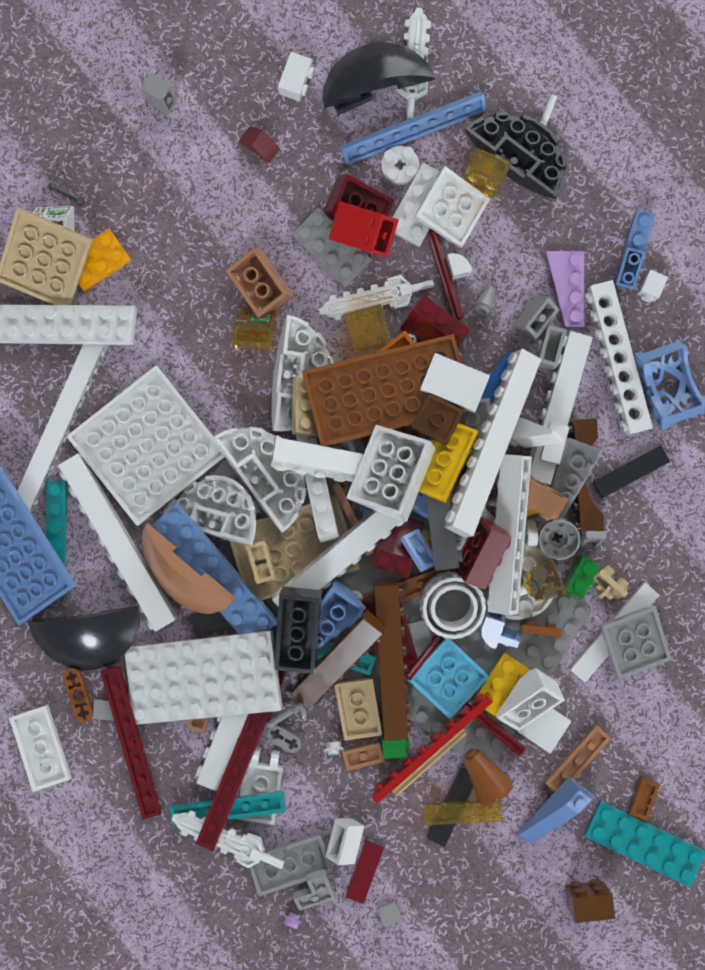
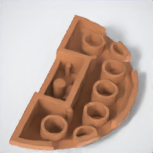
M148 523L145 525L142 545L146 563L158 585L170 598L189 610L203 614H213L222 611L234 601L236 597L207 573L200 576L174 554L177 547Z

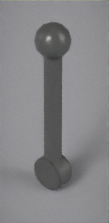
M53 182L48 185L49 189H55L77 200L79 204L85 202L82 196L77 197L57 187Z

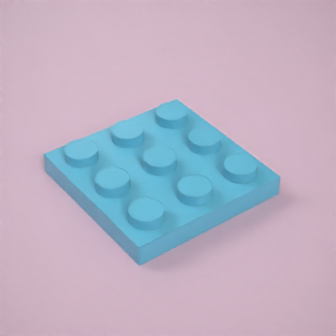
M444 638L412 680L408 681L451 719L490 676L450 638Z

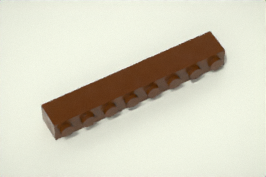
M397 581L373 583L375 617L385 624L384 636L377 643L383 736L385 741L408 739V732H411L410 720H407L406 713H410L409 701L405 699V694H409L408 682H404L407 664L403 663V656H406V645L402 644V637H405V627L401 625L400 619L404 618L403 606H400L399 599L403 598L402 586L399 587Z

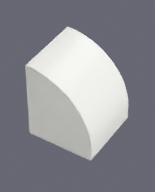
M455 253L447 254L446 260L453 280L471 275L472 268L465 257Z

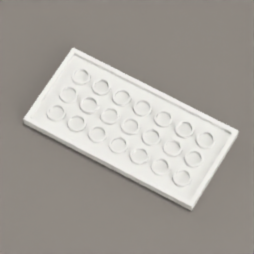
M272 630L132 646L125 653L130 701L136 725L272 712L283 709L278 670H274L275 647Z

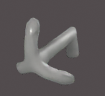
M284 691V694L293 699L294 703L275 717L269 718L267 727L272 728L291 714H297L299 711H301L302 722H305L307 708L291 694V691Z

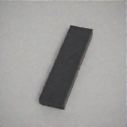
M660 445L594 480L593 483L601 498H604L666 465L670 460Z
M460 767L427 836L428 840L443 847L446 846L473 789L467 770Z

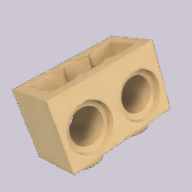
M267 540L247 545L246 549L256 584L278 578Z

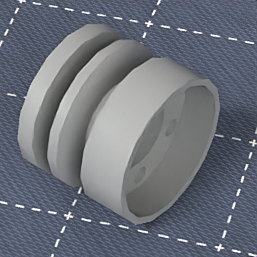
M564 517L549 521L544 519L537 526L538 547L549 558L565 560L573 556L579 549V531L576 526ZM555 532L560 535L557 541L552 539Z

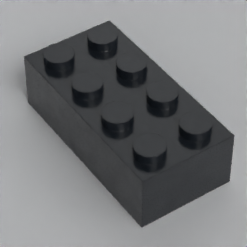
M282 587L279 593L274 670L315 673L318 657L322 590Z

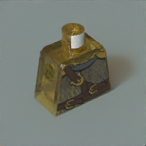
M549 558L524 573L526 583L520 585V597L532 594L535 601L567 595L553 559Z

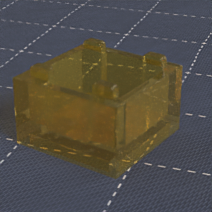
M381 304L344 314L354 356L382 349L391 342Z

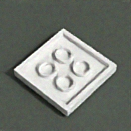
M444 166L414 217L458 248H462L490 198Z

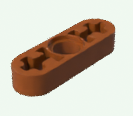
M69 668L64 672L63 680L75 718L79 722L85 723L93 718L91 699L81 670ZM71 671L73 674H77V677L75 678L76 684H78L79 682L81 684L74 688H71V686L74 685L73 679H69L68 677L69 675H71ZM80 689L83 691L84 697L82 700H77L74 697L75 690ZM84 701L87 704H84L83 708L85 711H89V714L86 715L87 718L84 715H80V712L83 711L82 706L77 707V704H81Z

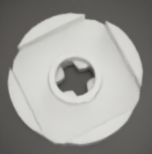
M392 147L384 153L381 163L382 173L386 179L396 185L407 184L418 173L419 159L411 147ZM398 161L405 163L402 170H399V167H395Z

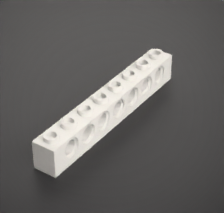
M613 280L591 285L585 293V298L592 308L590 317L596 323L595 335L602 345L600 347V354L606 360L605 372L612 382L610 384V391L616 397L615 409L618 414L620 413L622 419L620 421V428L626 435L652 429L653 426ZM599 300L605 301L606 308H602L599 305ZM604 318H608L611 321V326L604 324ZM609 336L616 339L615 345L609 342ZM615 354L620 356L621 363L614 361ZM619 373H623L626 376L625 382L619 379ZM625 391L631 394L630 400L624 398ZM630 409L635 411V419L629 416Z

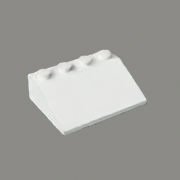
M375 425L346 498L387 516L407 522L434 454L435 447L429 440Z

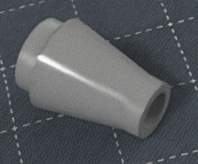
M490 285L485 287L474 303V310L477 313L488 315L492 311L496 293L495 287Z

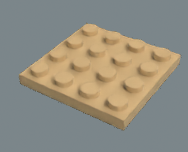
M18 207L15 211L0 262V282L53 305H72L93 239Z

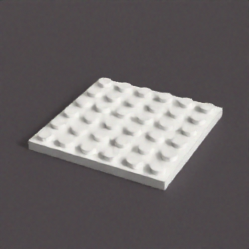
M157 365L66 436L136 526H140L184 491L191 483L199 479L225 458L214 440V436Z

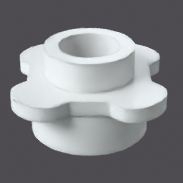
M341 742L325 743L326 749H324V752H328V755H338L343 750Z

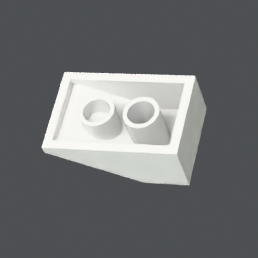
M534 668L519 679L496 714V717L505 724L520 731L562 703L565 699L557 682L537 668Z

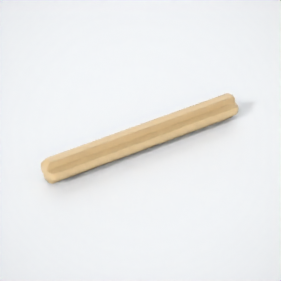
M463 728L392 792L396 796L401 794L466 736L465 729Z

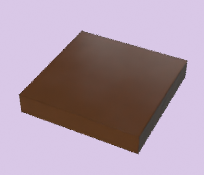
M429 393L411 429L446 447L464 410Z

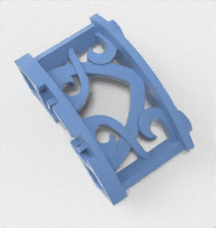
M679 339L674 340V343L643 353V351L635 353L638 375L642 376V382L644 383L641 385L646 400L650 399V405L653 407V410L650 412L661 430L669 428V425L699 414L700 416L705 414V398L699 393L689 368L688 348ZM675 352L676 360L672 361L673 355L667 358L666 363H664L665 355ZM660 357V358H659V362H658V361H650V360H653V359H655V358ZM664 371L679 380L674 398L667 392L656 390V386L663 379ZM653 373L658 374L656 380L653 379ZM662 396L668 399L665 400L664 404L660 400ZM687 399H690L694 407L683 410L679 403L684 406H690L687 403ZM675 409L679 412L669 416Z

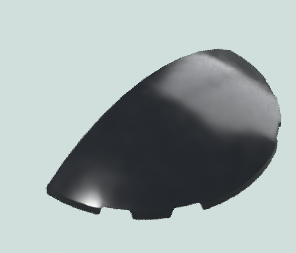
M384 42L367 44L348 52L331 68L323 87L324 108L361 99L360 94L394 85H397L398 89L433 81L435 77L426 60L408 47Z
M496 112L491 117L484 119L482 116L465 128V133L476 148L504 175L537 194L552 199L557 198L566 180L564 177L567 162L565 154H562L558 146L559 140L544 124L524 114L518 117L509 115V112Z
M139 606L80 616H60L28 621V625L36 643L51 659L69 668L95 670L116 662L117 659L130 649L134 642L133 639L136 631L139 629L140 609Z

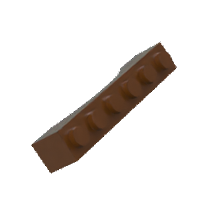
M597 418L570 421L568 436L593 446L598 439ZM585 481L575 501L572 503L573 512L576 513V520H574L573 525L576 526L580 536L586 531H604L603 514L592 501Z

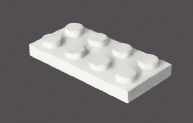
M424 162L392 217L399 219L395 234L418 247L421 246L430 228L415 218L414 215L440 172Z
M49 705L9 718L32 792L68 781L72 778Z

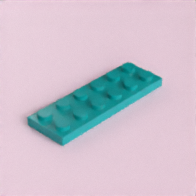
M599 800L584 833L586 838L690 888L705 858V850Z

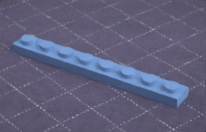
M482 91L341 145L345 164L350 165L389 150L392 147L402 145L487 112L484 93Z

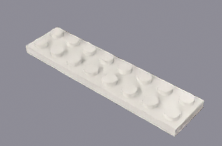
M0 305V343L133 345L137 308L135 306Z

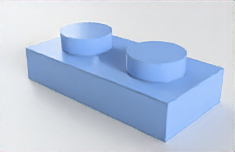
M419 529L406 534L400 539L420 572L434 566L433 551Z

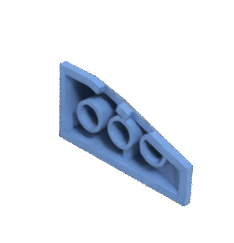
M337 580L332 582L322 597L318 649L333 637L338 636L340 632L351 627L365 610V606L352 590Z

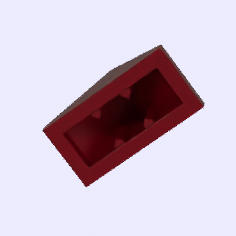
M249 126L239 140L242 145L267 163H270L280 150L279 146L264 130Z

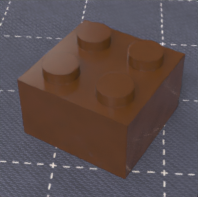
M591 879L589 883L572 881L570 885H565L567 908L575 923L615 919L613 894L604 881Z

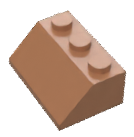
M254 247L226 270L258 318L281 307L294 296L262 249Z

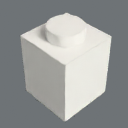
M650 269L645 274L637 295L641 296L643 301L655 302L660 298L668 277Z

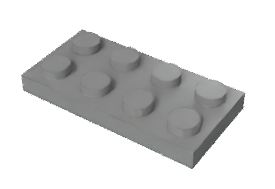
M317 208L292 233V237L346 288L372 262V259L361 249L329 240L333 222Z
M321 832L264 851V853L278 858L285 863L283 868L279 869L260 860L259 864L257 863L250 867L259 897L305 882L306 875L314 871L325 869L326 874L333 872L330 860L325 857L327 850Z

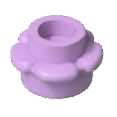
M292 912L284 915L283 923L298 929L299 924L302 923L299 920L300 916Z

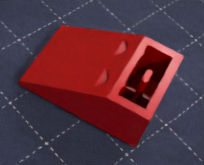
M339 201L328 239L388 257L399 219Z

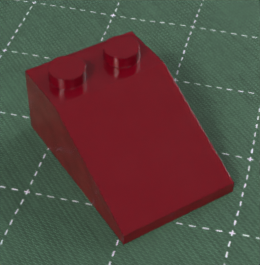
M343 174L337 177L324 211L335 217L338 203L341 201L388 216L394 200L349 174Z
M408 518L407 522H404L401 526L398 527L396 525L387 538H381L378 541L371 567L409 579L414 561L400 539L416 529H419L422 534L425 522Z

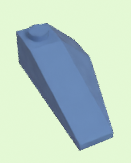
M569 776L517 833L532 844L584 811L596 796Z

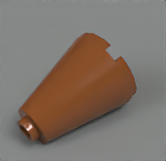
M472 748L464 754V765L482 806L493 805V800L497 798L500 801L513 789L511 778L479 749L474 750Z

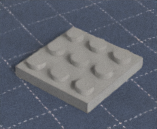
M650 605L600 624L611 664L618 680L672 660L656 606Z

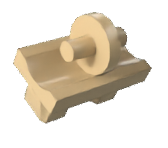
M609 565L598 571L594 577L597 583L595 587L599 590L597 597L602 599L606 596L609 600L614 598L617 601L621 597H626L628 594L626 589L629 583L624 578H618L614 581L611 577L615 571Z

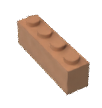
M500 469L493 484V487L498 489L497 481L500 476ZM530 475L527 509L532 511L535 509L539 512L541 518L548 521L558 519L569 499Z

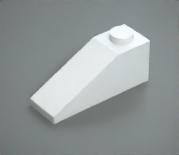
M519 417L509 444L513 447L518 445L523 448L562 443L564 439L552 429Z

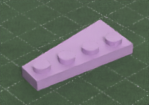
M546 251L545 254L564 328H583L584 251Z

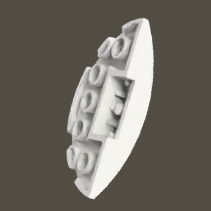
M286 315L275 361L272 386L273 431L292 430L293 378H303L302 371L334 363L333 357L330 356L326 347L328 344L322 335L315 332L309 326V323L290 315Z
M256 427L233 428L214 436V440L240 480L271 521L283 533L298 517V513L305 500L306 487L304 474H297L292 470L280 471L270 466L276 437H281Z
M212 475L206 476L205 480L200 482L194 481L184 489L179 500L172 499L164 511L165 514L173 505L179 503L204 534L241 544L252 545L256 531V515L253 501L244 487L231 478Z

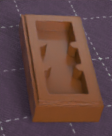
M640 776L627 813L648 821L660 784Z

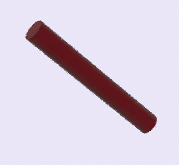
M436 635L405 674L408 680H412L443 640L442 636Z

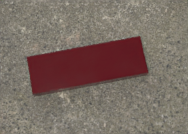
M365 841L349 884L346 898L364 904L384 850L383 846Z

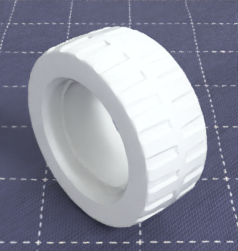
M457 571L439 573L430 578L424 588H422L419 597L421 616L428 628L436 635L451 639L463 638L470 635L481 625L486 610V600L481 588L465 583ZM454 589L467 593L471 603L469 611L463 618L449 622L437 617L435 605L440 595Z

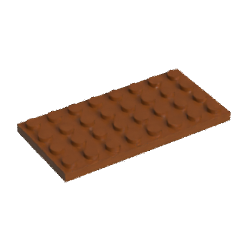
M454 334L302 371L320 445L327 447L371 436L375 425L392 430L412 426L428 396V393L421 391L420 388L434 354L437 353L462 364ZM454 405V406H456V407H458V408L464 410V412H468V411H469V410H467V409H464V408H462V407H459V406H457V405Z

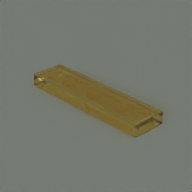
M493 800V805L486 807L482 806L479 801L423 804L424 825L502 821L501 800Z

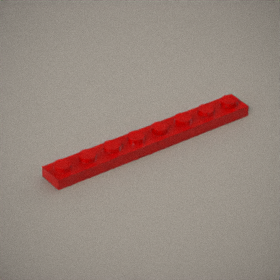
M488 691L484 695L480 693L473 700L474 703L470 707L465 706L459 712L460 716L455 720H449L445 724L443 731L434 733L430 738L431 741L427 745L422 744L412 758L410 756L402 762V767L398 770H392L387 776L388 779L383 783L380 781L376 784L372 795L375 803L378 804L493 703L492 695Z

